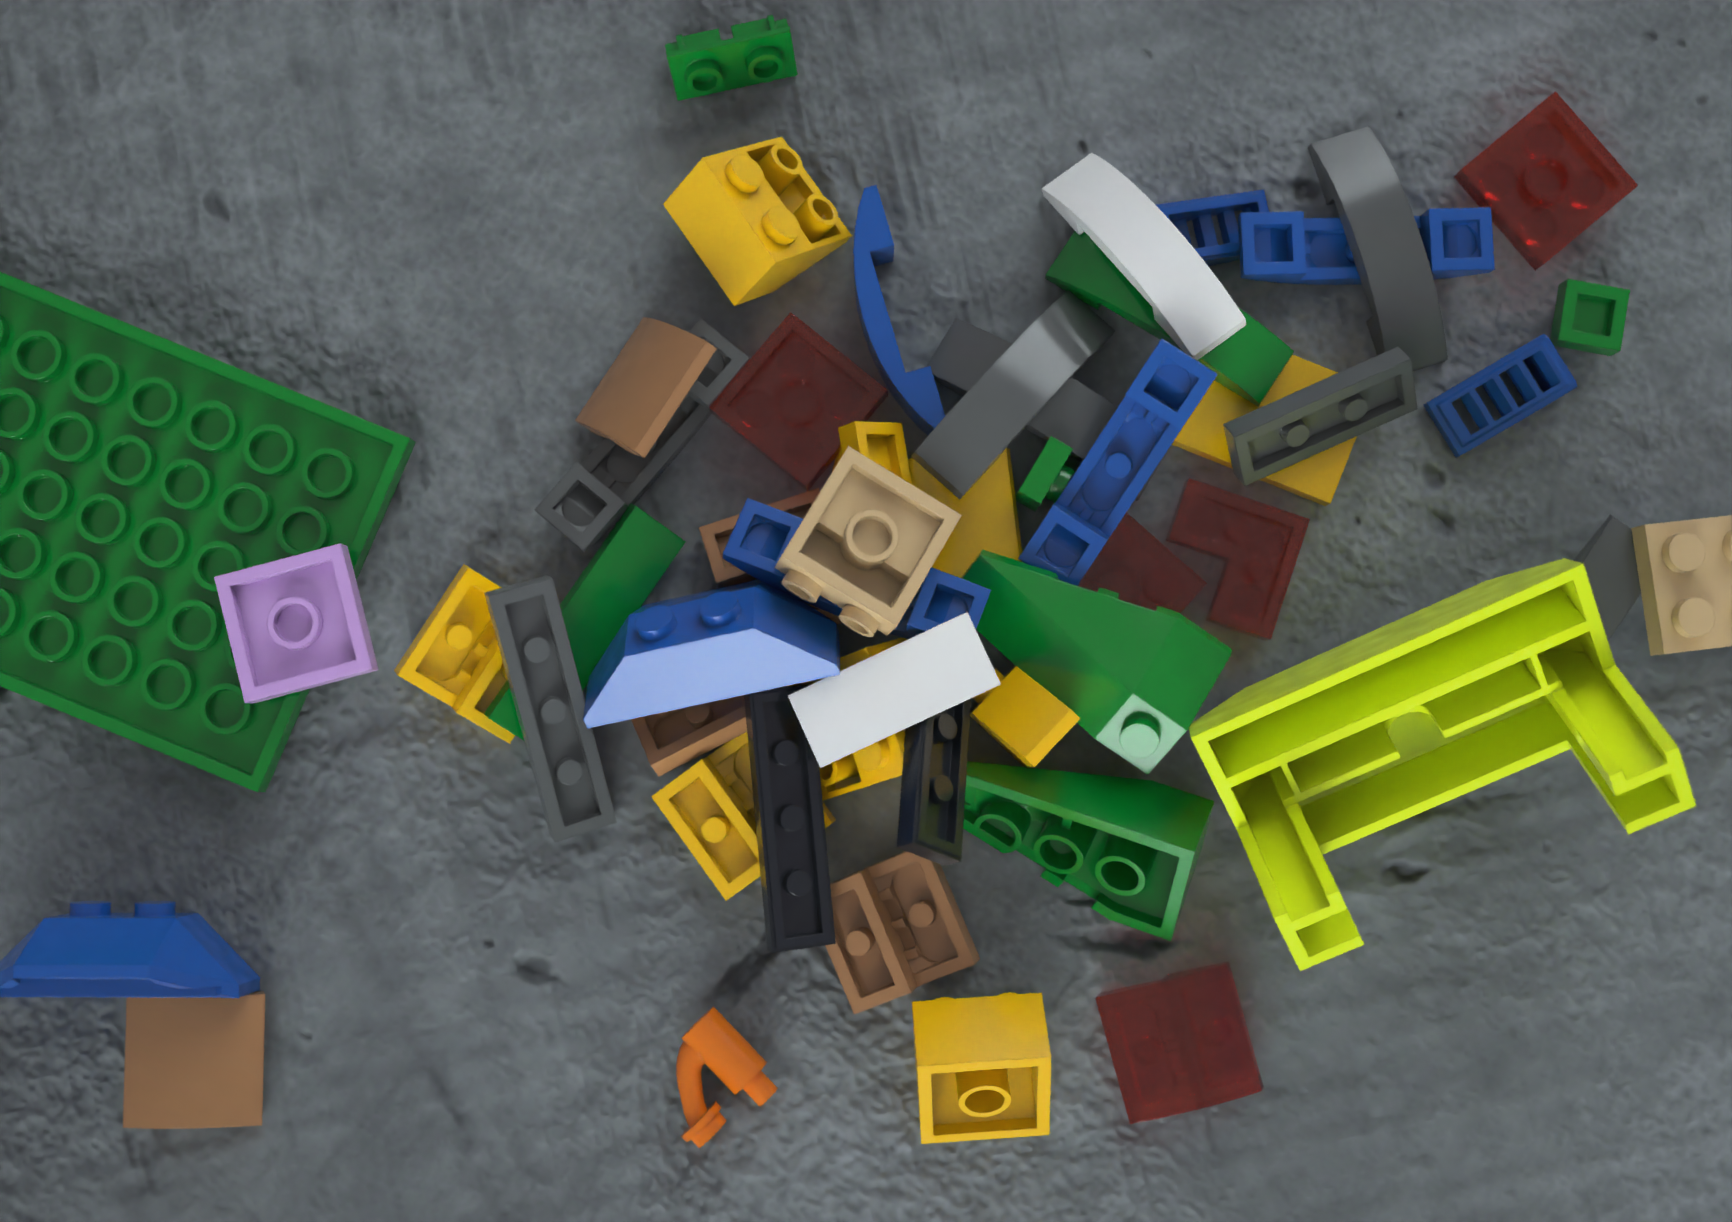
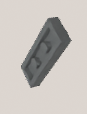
M1397 346L1223 424L1234 474L1244 486L1249 485L1418 409L1411 358Z

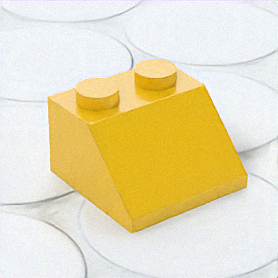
M1007 992L997 996L969 998L940 997L927 1001H912L921 1144L1049 1135L1051 1051L1042 992L1027 994Z

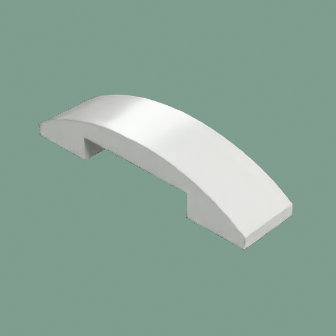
M1090 153L1042 188L1043 196L1078 235L1085 232L1153 308L1156 322L1183 352L1199 360L1246 326L1245 317L1193 246L1134 183L1104 159Z

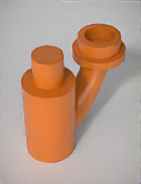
M714 1006L681 1037L683 1042L679 1048L676 1062L677 1085L683 1113L688 1124V1128L682 1133L681 1137L685 1142L691 1140L698 1148L707 1143L727 1121L719 1112L721 1106L716 1101L709 1107L705 1104L702 1086V1068L705 1064L734 1095L743 1089L759 1107L778 1089L761 1071L767 1064L766 1060Z

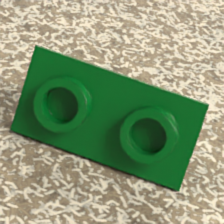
M772 14L768 15L765 19L732 25L733 38L722 41L719 28L682 36V34L676 35L677 42L665 44L677 100L681 101L797 76L791 31L787 19L774 21Z

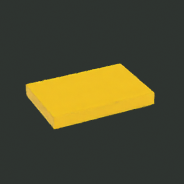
M1292 355L1259 407L1214 380L1171 445L1233 469L1223 424L1338 372ZM1356 437L1260 480L1327 506L1331 504Z

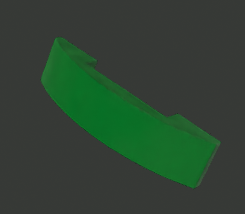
M1074 231L1046 273V279L1065 291H1071L1077 298L1098 310L1103 305L1160 340L1163 338L1182 350L1156 322L1152 306L1085 232L1078 235ZM1239 308L1246 319V326L1197 361L1218 373L1214 379L1216 382L1259 407L1294 351L1266 327Z

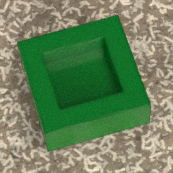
M1566 279L1560 283L1550 336L1553 345L1606 356H1612L1620 352L1630 290L1574 279Z
M1051 436L1017 492L1016 501L1034 512L1044 498L1056 503L1074 473L1073 469L1064 465L1073 448Z

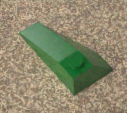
M983 549L961 577V579L991 589L976 630L1015 666L1019 667L1081 718L1077 723L1094 739L1147 775L1188 730V727H1190L1231 656L1232 649L1179 612L1157 606L1156 611L1120 600L1118 599L1120 593L1099 587L1098 591L1095 592L1059 580L1058 575L1054 572Z
M967 761L963 829L1001 853H1010L1016 850L1042 866L1044 869L1040 877L1056 887H1059L1063 881L1071 884L1095 899L1091 908L1109 920L1171 941L1203 846L1214 801L1153 780Z

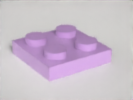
M339 543L214 577L245 703L254 704L378 670L348 546Z

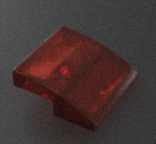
M1229 961L1167 974L1162 980L1101 992L1095 997L1130 1124L1210 1107L1242 1098L1264 1089Z

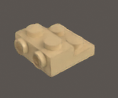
M848 446L774 568L786 574L781 583L797 597L815 603L819 596H822L842 608L839 619L853 631L866 637H873L878 630L888 636L898 626L962 515Z

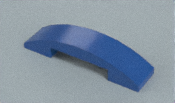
M873 185L863 190L854 232V286L860 323L871 357L891 395L917 427L926 435H929L945 417L931 366L907 373L904 369L874 268L875 266L893 262L894 242L877 185Z
M1491 207L1430 208L1421 216H1414L1434 280L1490 273L1495 269ZM1304 211L1241 212L1238 215L1241 278L1286 284L1362 285L1340 217L1304 218Z
M1161 338L1127 390L1118 408L1018 559L1026 564L1054 572L1058 575L1059 580L1078 586L1218 373Z
M747 498L723 551V559L784 593L839 616L843 609L822 596H819L815 603H811L792 594L781 583L786 574L774 568L802 523L803 518ZM931 567L898 626L890 634L910 639L968 612L975 629H977L991 589Z

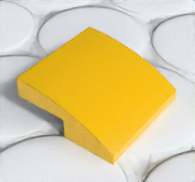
M1009 448L1003 451L1001 456L961 499H958L913 458L908 459L912 485L962 515L932 568L961 578L982 549L1023 562L1018 559L1022 553Z
M463 564L394 671L399 677L451 706L459 715L510 744L515 735L490 720L484 714L508 680L484 594L485 592L502 587Z
M746 732L723 744L709 756L698 761L651 796L725 901L760 877L749 746ZM823 802L825 828H827L836 819Z

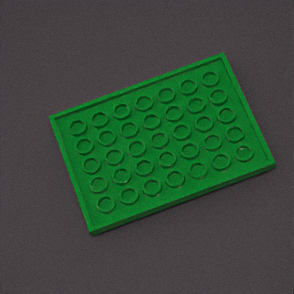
M0 272V686L255 792H266L310 689L254 704L244 702L214 577L341 543L348 546L357 581L416 442L392 430Z

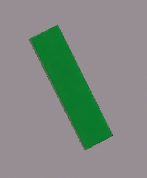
M631 503L560 604L582 691L588 684L590 674L628 615L642 606L686 542ZM507 680L484 714L490 720L524 741Z

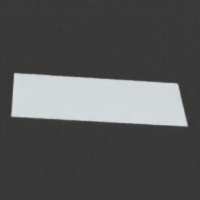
M968 612L841 670L840 675L824 678L788 695V698L820 768L999 686L1001 683Z

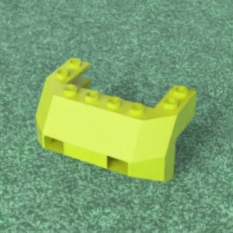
M1566 558L1486 580L1263 679L1231 696L1192 722L1190 727H1188L1190 737L1236 827L1273 918L1300 971L1364 945L1323 854L1569 749L1572 751L1628 834L1696 806L1679 747L1615 664L1584 564Z

